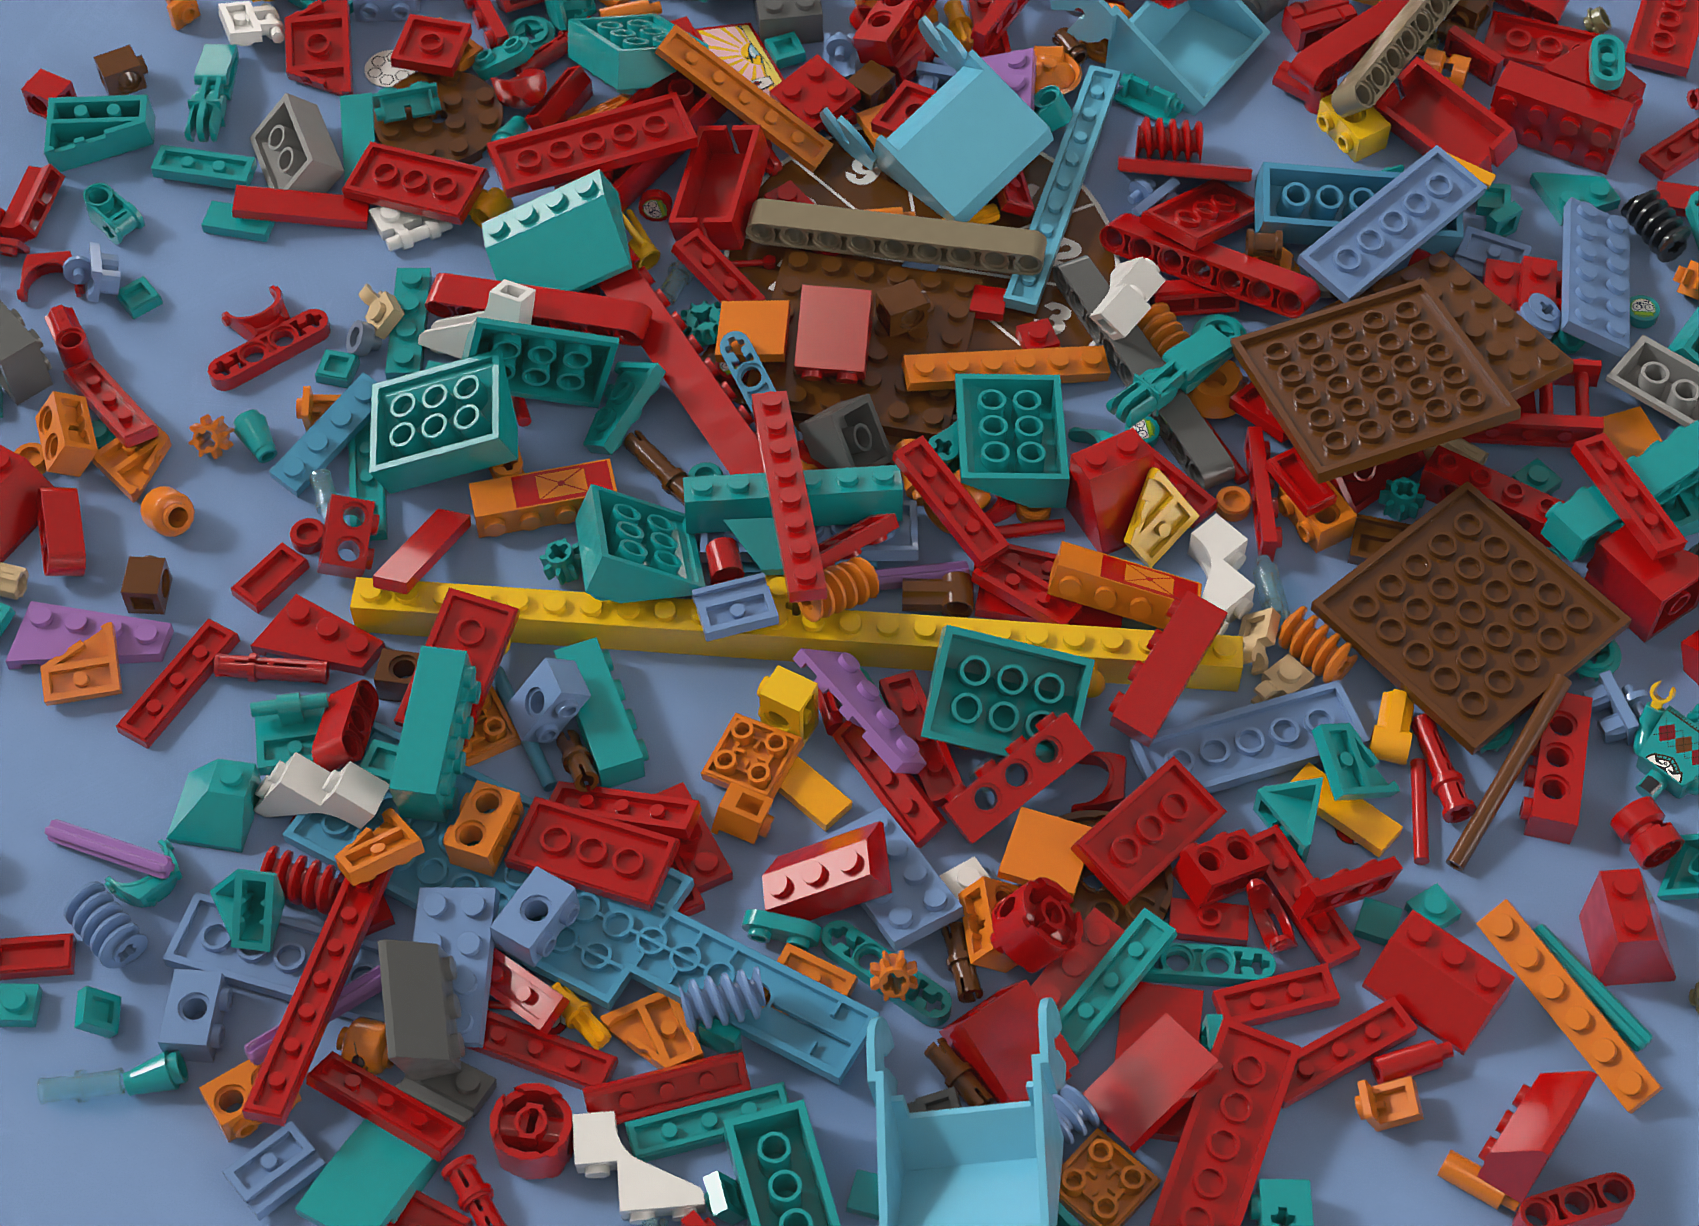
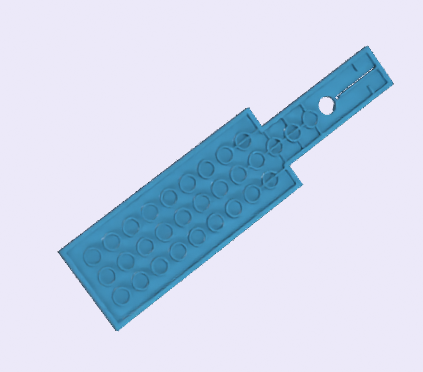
M374 720L364 756L361 760L354 762V764L360 766L373 739L399 746L401 733ZM466 765L463 774H457L455 787L458 788V802L456 809L449 811L447 823L401 817L388 788L375 816L362 829L331 815L309 813L298 814L282 835L286 843L327 864H332L338 869L334 856L346 845L354 842L356 836L366 827L371 828L372 831L378 828L384 822L382 813L392 807L420 837L425 852L412 858L406 864L395 866L384 894L417 910L420 887H496L500 892L499 915L530 875L507 868L504 859L533 799L520 793L525 813L494 877L450 864L446 848L443 845L444 835L447 828L451 824H455L460 814L462 798L467 792H471L477 780L515 792L518 791ZM489 809L483 813H491L496 809ZM480 841L470 842L467 846L476 845ZM670 868L651 911L576 889L580 905V911L576 920L569 927H564L557 937V942L552 952L547 957H542L535 967L494 946L517 963L556 983L559 982L562 986L608 1010H611L631 979L682 1004L678 983L684 993L688 990L690 979H694L699 988L703 989L705 977L711 976L716 986H719L721 974L725 972L731 981L735 983L737 971L740 969L744 971L750 980L753 968L758 966L763 987L771 995L769 1003L761 1009L760 1019H755L751 1011L746 1009L744 1022L740 1023L734 1013L731 1012L728 1024L740 1029L742 1036L838 1085L842 1083L866 1044L867 1027L870 1019L880 1016L879 1012L678 912V909L693 889L694 881L692 877L673 868ZM536 916L531 921H541L546 916Z

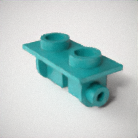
M1124 73L1122 75L1119 85L1123 87L1113 98L1114 101L1154 120L1162 118L1166 126L1170 119H1175L1185 107L1181 103V99L1177 98L1176 93H1171L1156 85L1153 89H1150V82L1137 77L1134 73L1129 75Z
M420 81L402 89L386 87L380 89L378 93L372 94L377 121H384V124L406 120L405 108L411 107L413 118L435 115V111L441 110L436 82L429 84L426 81Z

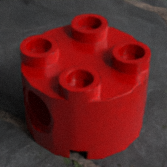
M1038 877L1034 881L1031 879L995 904L992 912V928L994 932L990 935V941L997 952L1006 954L1029 973H1036L1081 942L1084 933L1083 919L1080 911L1075 914L1073 913L1070 904L1074 900L1060 884L1046 877Z
M523 1083L514 1087V1091L506 1097L503 1094L496 1101L490 1114V1134L501 1167L512 1175L524 1179L554 1178L563 1172L564 1166L570 1161L574 1152L573 1113L569 1103H567L556 1088L542 1083Z

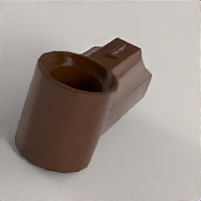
M953 571L946 573L942 576V579L903 578L902 611L941 612L942 615L947 617L968 618L974 611V583L971 581L972 576L965 572Z

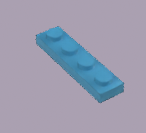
M363 372L269 471L271 478L296 497H299L371 420L372 384L378 382Z

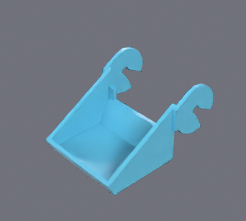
M1050 0L1051 10L1074 11L1076 8H1080L1084 11L1085 15L1082 14L1066 31L1078 40L1088 43L1099 42L1104 38L1108 39L1105 68L1121 71L1120 79L1124 73L1128 75L1134 73L1137 77L1150 82V89H1153L1156 85L1171 93H1176L1177 98L1181 99V103L1185 105L1183 111L1193 116L1205 107L1270 34L1267 27L1241 0H1188L1171 9L1147 0L1130 19L1116 5L1111 8L1105 0Z
M924 15L918 21L923 37L945 63L958 71L887 139L881 134L876 139L874 152L871 151L861 134L842 115L836 119L828 107L820 112V117L829 133L839 145L869 170L872 171L877 167L946 220L968 222L1037 157L1054 138L1050 127L973 49L967 52L961 42L946 26L939 23L935 28L929 18Z
M1052 997L1041 999L1039 1004L1040 1054H1032L1033 1081L1026 1082L1030 1101L909 1113L904 1095H897L898 1080L884 1065V1056H887L894 1048L889 1025L882 1016L870 1019L866 1038L867 1082L876 1107L879 1226H1057L1064 1137L1052 1094H1058V1090L1064 1088L1066 1062L1055 1048L1054 1039L1058 1037L1062 1024L1058 1008Z

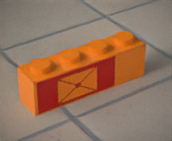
M610 458L469 483L478 537H497L505 533L522 530L530 531L539 527L574 522L591 484L617 492Z
M1062 541L1051 568L1047 594L1165 629L1170 621L1165 615L1174 599L1178 598L1182 601L1188 590L1201 597L1202 583Z

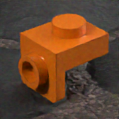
M166 0L171 25L177 31L201 15L197 0Z
M303 386L302 398H297L296 416L297 419H302L306 432L341 395L313 394L311 386Z
M1412 1076L1371 1086L1366 1079L1357 1081L1360 1095L1355 1096V1106L1361 1120H1366L1377 1132L1424 1119L1416 1081Z

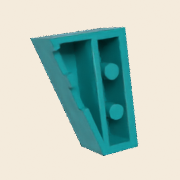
M148 95L48 98L44 154L48 163L59 172H64L153 145L156 117Z

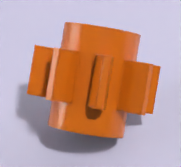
M1690 260L1687 268L1678 266L1673 281L1680 283L1676 292L1699 300V263Z
M206 414L200 417V423H195L189 427L194 434L192 440L188 443L189 445H194L199 451V457L211 453L212 457L217 459L223 455L222 449L228 450L234 445L229 438L230 434L235 430L234 428H229L224 423V416L212 420L211 416Z
M885 950L882 951V959L879 963H870V973L874 975L870 979L871 990L880 988L884 1001H887L890 997H899L904 1001L905 993L909 988H918L917 978L913 976L918 971L917 962L910 961L907 963L904 950H900L898 954H888Z

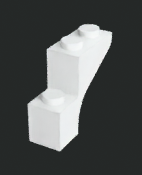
M1139 257L1118 264L1112 271L1109 292L1089 316L1112 340L1125 338L1151 309L1147 301L1166 281L1159 274V267L1152 260Z
M504 279L489 292L485 311L437 320L430 329L423 331L419 335L418 344L430 348L434 353L448 354L462 359L467 335L477 317L531 325L536 290Z
M1216 513L1191 533L1188 555L1201 566L1207 578L1202 598L1228 612L1225 622L1217 634L1223 635L1230 623L1237 618L1241 620L1244 615L1249 614L1252 610L1255 585L1237 571L1246 560L1245 552L1248 539Z
M295 752L286 763L280 760L270 776L266 775L255 792V795L260 797L253 811L264 817L322 813L340 818L362 829L375 816L390 784L351 761L340 772L335 769L329 772Z
M614 1111L572 1115L574 1157L577 1172L585 1173L586 1178H604L610 1176V1171L618 1170L619 1205L622 1220L630 1219V1224L645 1225L654 1223L655 1217L672 1216L673 1221H681L692 1210H695L697 1213H706L704 1193L699 1186L635 1158L624 1148L618 1137L617 1120Z

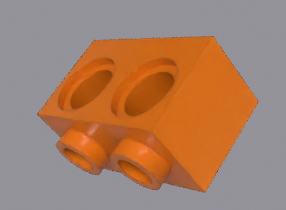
M52 391L35 417L47 472L80 477L98 452L87 400L84 396Z
M1330 481L1326 483L1337 495L1336 504L1307 518L1284 490L1279 487L1277 496L1279 512L1284 517L1289 518L1296 527L1300 539L1305 543L1308 542L1315 553L1352 537L1357 515Z
M477 780L471 792H467L463 796L460 804V814L455 824H451L447 828L443 845L446 848L450 864L494 877L525 812L519 792ZM489 809H496L491 813H483ZM480 841L476 845L467 846L470 842Z
M983 876L958 893L959 902L963 906L964 917H962L970 964L1004 973L1017 966L1006 954H1001L994 949L990 941V935L994 932L992 928V912L995 904L1017 890L1019 886Z
M248 1059L199 1087L208 1108L228 1142L251 1135L260 1124L264 1123L245 1119L242 1113L244 1104L263 1062L259 1065H254ZM298 1093L292 1109L295 1107V1104L302 1101L300 1093ZM233 1104H243L241 1108L235 1112H226V1110Z

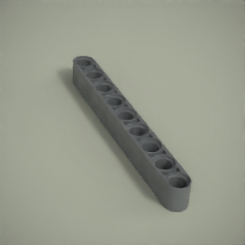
M1083 255L1053 267V277L1057 288L1097 346L1104 345L1108 362L1126 388L1133 383L1135 373L1140 376L1148 369L1159 368L1165 365L1138 325L1125 338L1112 340L1089 317L1110 290L1109 284L1089 256ZM1178 389L1177 395L1170 403L1159 410L1157 417L1152 413L1148 415L1158 423L1160 437L1184 472L1204 490L1234 479L1235 467L1231 457L1189 397L1181 389Z

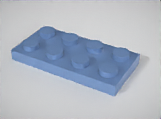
M884 806L818 839V842L878 821L884 824L892 893L866 901L860 905L896 952L964 917L963 906Z
M420 887L413 942L436 943L449 956H453L457 967V979L452 980L453 993L457 994L461 1006V1017L456 1019L457 1032L461 1033L465 1047H484L495 946L490 926L498 917L500 892L496 887Z

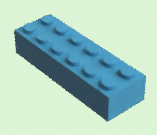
M1263 162L1255 179V232L1275 233L1277 230H1282L1283 243L1312 245L1401 173ZM1463 212L1419 248L1432 254L1443 250L1449 256H1453L1464 238Z

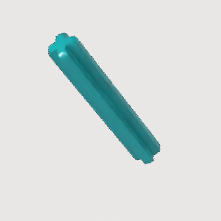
M1540 924L1536 926L1533 930L1623 1040L1634 1051L1639 1052L1651 1042L1652 1034L1546 925Z

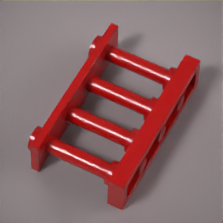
M1572 359L1574 361L1572 372L1539 388V414L1521 413L1520 419L1462 437V439L1469 443L1572 448L1577 441L1603 433L1604 417L1590 416L1589 387H1597L1602 360ZM1553 385L1574 386L1575 415L1554 414Z

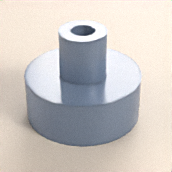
M360 320L352 324L346 340V348L349 353L365 357L371 349L378 351L381 348L382 339L375 336L373 324Z

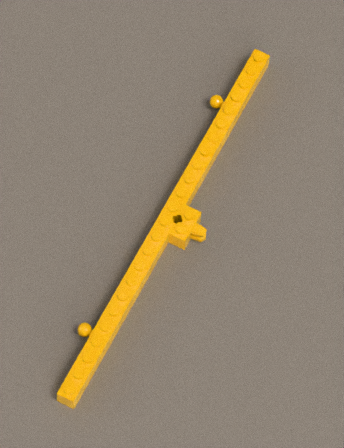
M784 575L765 576L779 615V624L706 642L693 599L664 598L618 603L611 600L601 601L585 592L419 581L408 594H401L373 587V578L356 577L350 603L354 625L368 633L429 637L449 587L519 608L520 616L504 655L509 651L511 643L569 646L597 637L601 649L795 662L792 658L801 648L847 652L858 660L860 666L924 671H933L942 628L946 625H951L1094 659L1095 662L1087 698H1095L1102 694L1105 689V683L1131 685L1132 682L1127 680V677L1137 660L1145 662L1151 651L1146 646L1155 630L844 610L839 614L833 613L828 618L822 617L817 622H810L800 611L797 602L789 603ZM1217 635L1185 688L1238 692L1243 670V636Z

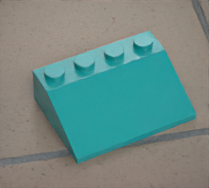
M656 13L568 19V57L581 65L582 68L590 71L591 75L599 77L605 84L617 89V92L632 94L636 92V89L649 88L677 71L655 54L656 49L674 27V24ZM689 34L702 45H704L707 49H709L708 44Z
M600 169L481 223L485 249L498 281L505 279L518 284L580 292L633 268L619 193Z
M477 317L467 335L462 359L499 349L503 355L511 396L599 408L619 345V338Z
M499 349L372 384L369 473L390 494L518 460V427L504 359Z
M955 373L961 483L1030 508H1066L1070 476L1060 375Z
M594 484L590 485L575 518L585 593L601 601L611 600L618 603L692 596V590L706 587L695 534H686L684 513Z
M946 625L942 628L934 662L921 737L1006 757L1009 754L1005 748L1022 735L1028 740L1036 734L1038 729L1035 725L1051 712H1054L1057 717L1067 712L1080 729L1095 660ZM1041 741L1036 747V755L1040 761L1050 762L1055 754L1054 747L1047 741Z

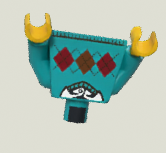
M1660 680L1650 688L1652 702H1647L1638 720L1639 728L1634 736L1633 750L1638 756L1636 767L1645 774L1635 788L1642 797L1651 796L1654 800L1664 789L1678 799L1683 798L1688 793L1699 795V726L1670 705L1666 710L1663 708L1665 703L1673 700L1676 695V689L1672 687L1669 696L1661 698L1657 693V688L1662 681Z

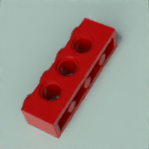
M878 0L853 37L854 47L857 50L860 62L866 64L872 60L882 66L894 67L919 30L918 21L924 15L928 16L938 0Z
M1440 445L1436 447L1422 471L1417 494H1423L1426 500L1438 504L1468 481L1544 546L1549 548L1553 546L1541 534V531L1547 521L1545 515L1548 510L1559 501L1564 504V501Z
M1566 693L1531 753L1533 764L1527 765L1523 787L1529 788V796L1523 797L1519 813V819L1525 820L1524 835L1569 845L1573 839L1579 823L1592 697ZM1546 795L1553 796L1555 799H1551Z
M1054 712L1048 714L1035 725L1038 729L1036 734L1028 740L1023 735L1005 748L1009 755L997 764L993 759H990L974 772L978 779L967 787L961 782L944 795L948 802L941 806V809L968 844L976 842L1094 750V747L1067 712L1060 714L1058 717ZM1041 741H1047L1054 747V757L1048 763L1040 761L1036 755V747ZM1011 764L1019 765L1024 771V780L1019 786L1010 785L1005 778L1006 769ZM982 787L988 788L994 795V803L988 810L980 809L975 803V794Z

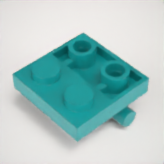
M300 692L276 695V699L250 703L252 718L255 717L257 769L260 776L270 775L280 760L286 763L295 752L314 762L312 746L324 710L329 707L328 698L330 694L325 692L301 696Z

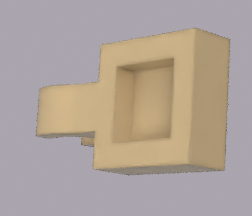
M366 283L358 293L360 299L369 306L365 318L368 323L374 325L375 336L385 340L404 316V312L394 295L381 290L377 294Z
M1273 607L1246 614L1242 617L1238 636H1243V665L1252 663L1251 674L1253 676L1262 674L1269 666L1265 648L1275 645L1281 615Z
M1288 653L1263 672L1261 683L1254 688L1257 696L1251 699V703L1255 704L1308 689L1314 684L1316 676Z

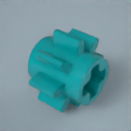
M1404 476L1394 481L1388 479L1385 489L1380 491L1378 503L1385 504L1383 515H1388L1392 519L1398 520V522L1409 517L1415 519L1419 508L1423 507L1425 495L1417 494L1420 484Z
M566 538L548 543L545 555L539 556L546 578L551 580L556 576L561 585L572 582L575 579L578 580L582 568L579 544L575 543L571 546Z

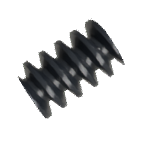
M1654 189L1631 198L1621 209V215L1627 219L1629 225L1634 227L1635 232L1642 237V241L1649 245L1650 250L1657 255L1659 261L1662 263L1670 262L1679 257L1686 249L1691 229L1688 226H1683V219L1679 216L1675 217L1676 211L1671 207L1668 208V201L1664 198L1660 199L1661 193Z

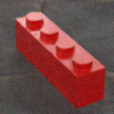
M1189 590L1182 601L1175 598L1165 615L1170 621L1164 631L1157 628L1146 646L1151 651L1145 662L1137 660L1127 677V680L1132 682L1125 694L1119 691L1109 706L1108 711L1113 713L1110 726L1149 748L1223 626L1228 612Z

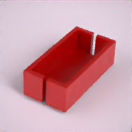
M1418 56L1397 76L1401 95L1404 98L1401 100L1398 87L1392 82L1373 105L1391 124L1390 131L1422 156L1438 145L1445 152L1493 173L1491 165L1493 164L1498 168L1518 147L1513 127Z
M1509 60L1495 86L1490 111L1515 129L1518 144L1607 175L1620 149L1634 103Z
M727 125L698 126L696 132L698 147L691 148L668 221L675 242L698 228L719 250H742L752 203L757 200L770 156V150L761 125L732 126L731 131L739 153L735 151Z

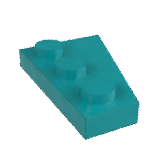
M617 361L614 369L618 374L614 385H607L604 395L608 398L605 407L596 412L583 443L591 453L612 455L622 445L623 437L631 425L641 416L642 408L650 396L659 389L660 381L666 371L658 363Z

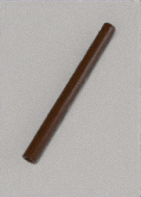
M1555 674L1448 856L1446 863L1451 868L1463 871L1571 687L1572 682L1566 676Z

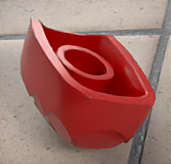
M527 68L516 77L508 80L491 78L499 102L503 106L523 110L534 107L543 100L547 91L545 71L540 69Z

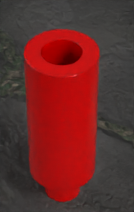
M1431 1039L1371 1058L1372 1074L1378 1085L1408 1076H1417L1442 1068L1443 1060L1454 1057V1051L1448 1041L1437 1045Z

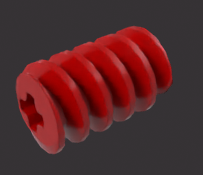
M1145 116L1141 125H1138L1135 157H1139L1143 148L1146 151L1147 158H1152L1155 150H1158L1160 159L1163 160L1168 151H1171L1175 161L1178 160L1181 152H1184L1187 162L1191 161L1194 153H1197L1199 162H1201L1204 138L1202 122L1197 121L1193 130H1191L1189 121L1183 120L1180 129H1178L1175 119H1170L1167 127H1164L1163 119L1157 118L1154 126H1151L1149 117Z
M276 845L270 847L264 857L260 871L277 873L285 899H289L290 903L295 905L303 904L305 908L310 910L317 908L319 913L328 915L345 878L343 873L340 872L339 876L335 878L336 866L329 864L324 872L321 873L322 861L317 859L307 868L308 857L302 854L293 863L294 852L286 850L279 859L280 848Z

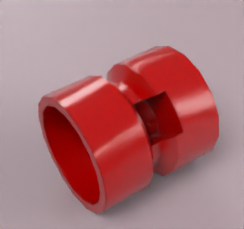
M1645 796L1629 803L1616 813L1610 822L1611 827L1624 844H1631L1629 852L1642 870H1649L1663 864L1678 853L1685 842L1671 822L1663 823L1665 814L1651 796Z

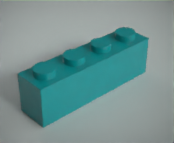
M597 637L554 650L556 659L573 660L576 662L591 694V697L574 717L584 744L592 755V765L599 777L600 786L611 788L645 777L644 761L649 760L648 751L643 738L636 740L633 731L637 730L636 720L631 708L625 710L622 701L626 700L624 689L620 679L613 680L610 671H614V666L608 649L602 651Z

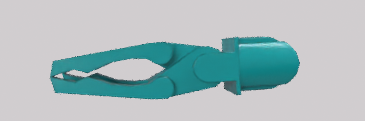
M236 44L204 45L194 74L195 85H200V87H198L195 94H192L191 99L187 100L189 115L184 132V137L187 141L194 142L197 132L200 142H208L209 137H211L212 142H216L220 127H225L224 117L227 109V100L232 99L239 61Z
M1211 324L1166 351L1162 357V360L1166 362L1164 366L1148 369L1140 376L1135 373L1133 383L1107 402V410L1113 415L1116 414V418L1126 423V426L1130 429L1151 413L1157 417L1159 410L1175 398L1178 389L1188 394L1234 356L1230 339Z

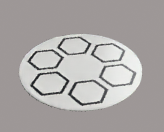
M386 50L373 55L365 65L367 79L381 87H392L415 71L392 67L390 57L393 50Z

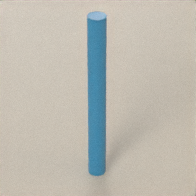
M499 666L493 683L508 713L505 705L515 693L503 667ZM521 741L544 791L554 790L557 781L539 743Z

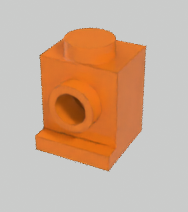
M731 782L718 806L710 832L717 835L721 830L755 845L759 836L767 838L775 819L774 816L769 815L774 799Z

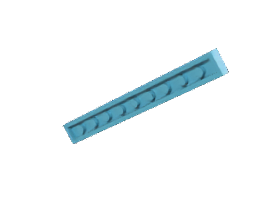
M1090 65L1073 109L1072 119L1065 130L1029 227L1030 230L1039 231L1047 238L1043 269L1036 275L1012 274L1003 301H1006L1005 307L1032 314L1037 312L1119 85L1121 71Z

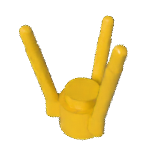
M628 209L626 213L630 221L623 212L622 214L625 228L632 236L628 244L640 259L635 264L638 268L644 265L647 270H650L659 261L660 251L653 245L634 212Z

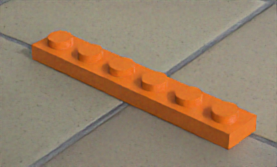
M676 24L656 49L655 54L747 124L761 125L764 136L812 173L833 146L830 141Z
M1104 345L904 355L901 363L907 391L955 389V373L1060 375L1061 384L1108 381L1111 374Z
M1508 899L1502 901L1476 923L1628 1113L1632 1114L1664 1089Z

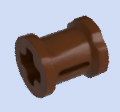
M1247 229L1246 255L1252 257H1273L1274 260L1281 259L1283 248L1282 230H1277L1275 233L1254 232L1253 229Z

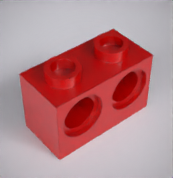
M331 494L327 505L317 573L356 579V577L363 576L365 569L371 570L375 549L368 548L370 535L376 536L380 518L379 514H373L375 501ZM354 515L359 518L361 525L351 527L345 523L343 517ZM349 549L354 552L356 560L345 561L339 556L338 551Z
M1242 828L1229 834L1226 831L1221 832L1211 840L1201 844L1193 842L1187 845L1179 853L1180 859L1174 867L1172 874L1199 909L1204 905H1209L1246 891L1247 883L1255 878L1261 880L1271 863L1247 831Z

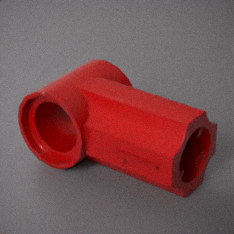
M919 29L895 66L884 67L896 74L895 86L899 87L905 79L911 81L917 76L918 61L933 63L934 57L939 56L929 46Z
M1284 60L1273 76L1272 85L1305 101L1304 104L1307 111L1318 115L1320 100L1333 94L1338 85L1337 80L1320 91L1315 92L1288 75L1291 62Z
M62 304L50 308L49 314L44 318L64 367L67 369L94 358L86 333L82 329L73 308L64 307Z
M720 537L706 545L710 586L744 577L745 573L740 551L735 539Z

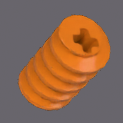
M1163 302L1152 305L1151 309L1137 323L1161 359L1166 351L1190 337L1188 332L1183 331L1182 324L1176 321L1175 314L1169 312V306Z
M861 557L851 558L848 561L840 562L823 570L827 586V599L797 603L807 620L817 622L822 617L828 618L833 613L839 614L845 609H852L856 605H863L869 598H877L879 593L878 575L874 567L867 560Z
M1301 606L1283 622L1277 632L1279 646L1283 649L1290 648V655L1294 658L1301 657L1300 661L1304 667L1312 666V673L1315 676H1323L1325 684L1342 680L1358 659L1357 654L1351 657L1348 655L1352 644L1346 642L1341 647H1338L1337 644L1341 635L1335 633L1327 638L1326 635L1330 626L1324 624L1316 629L1315 626L1319 617L1312 615L1305 620L1304 617L1308 608Z

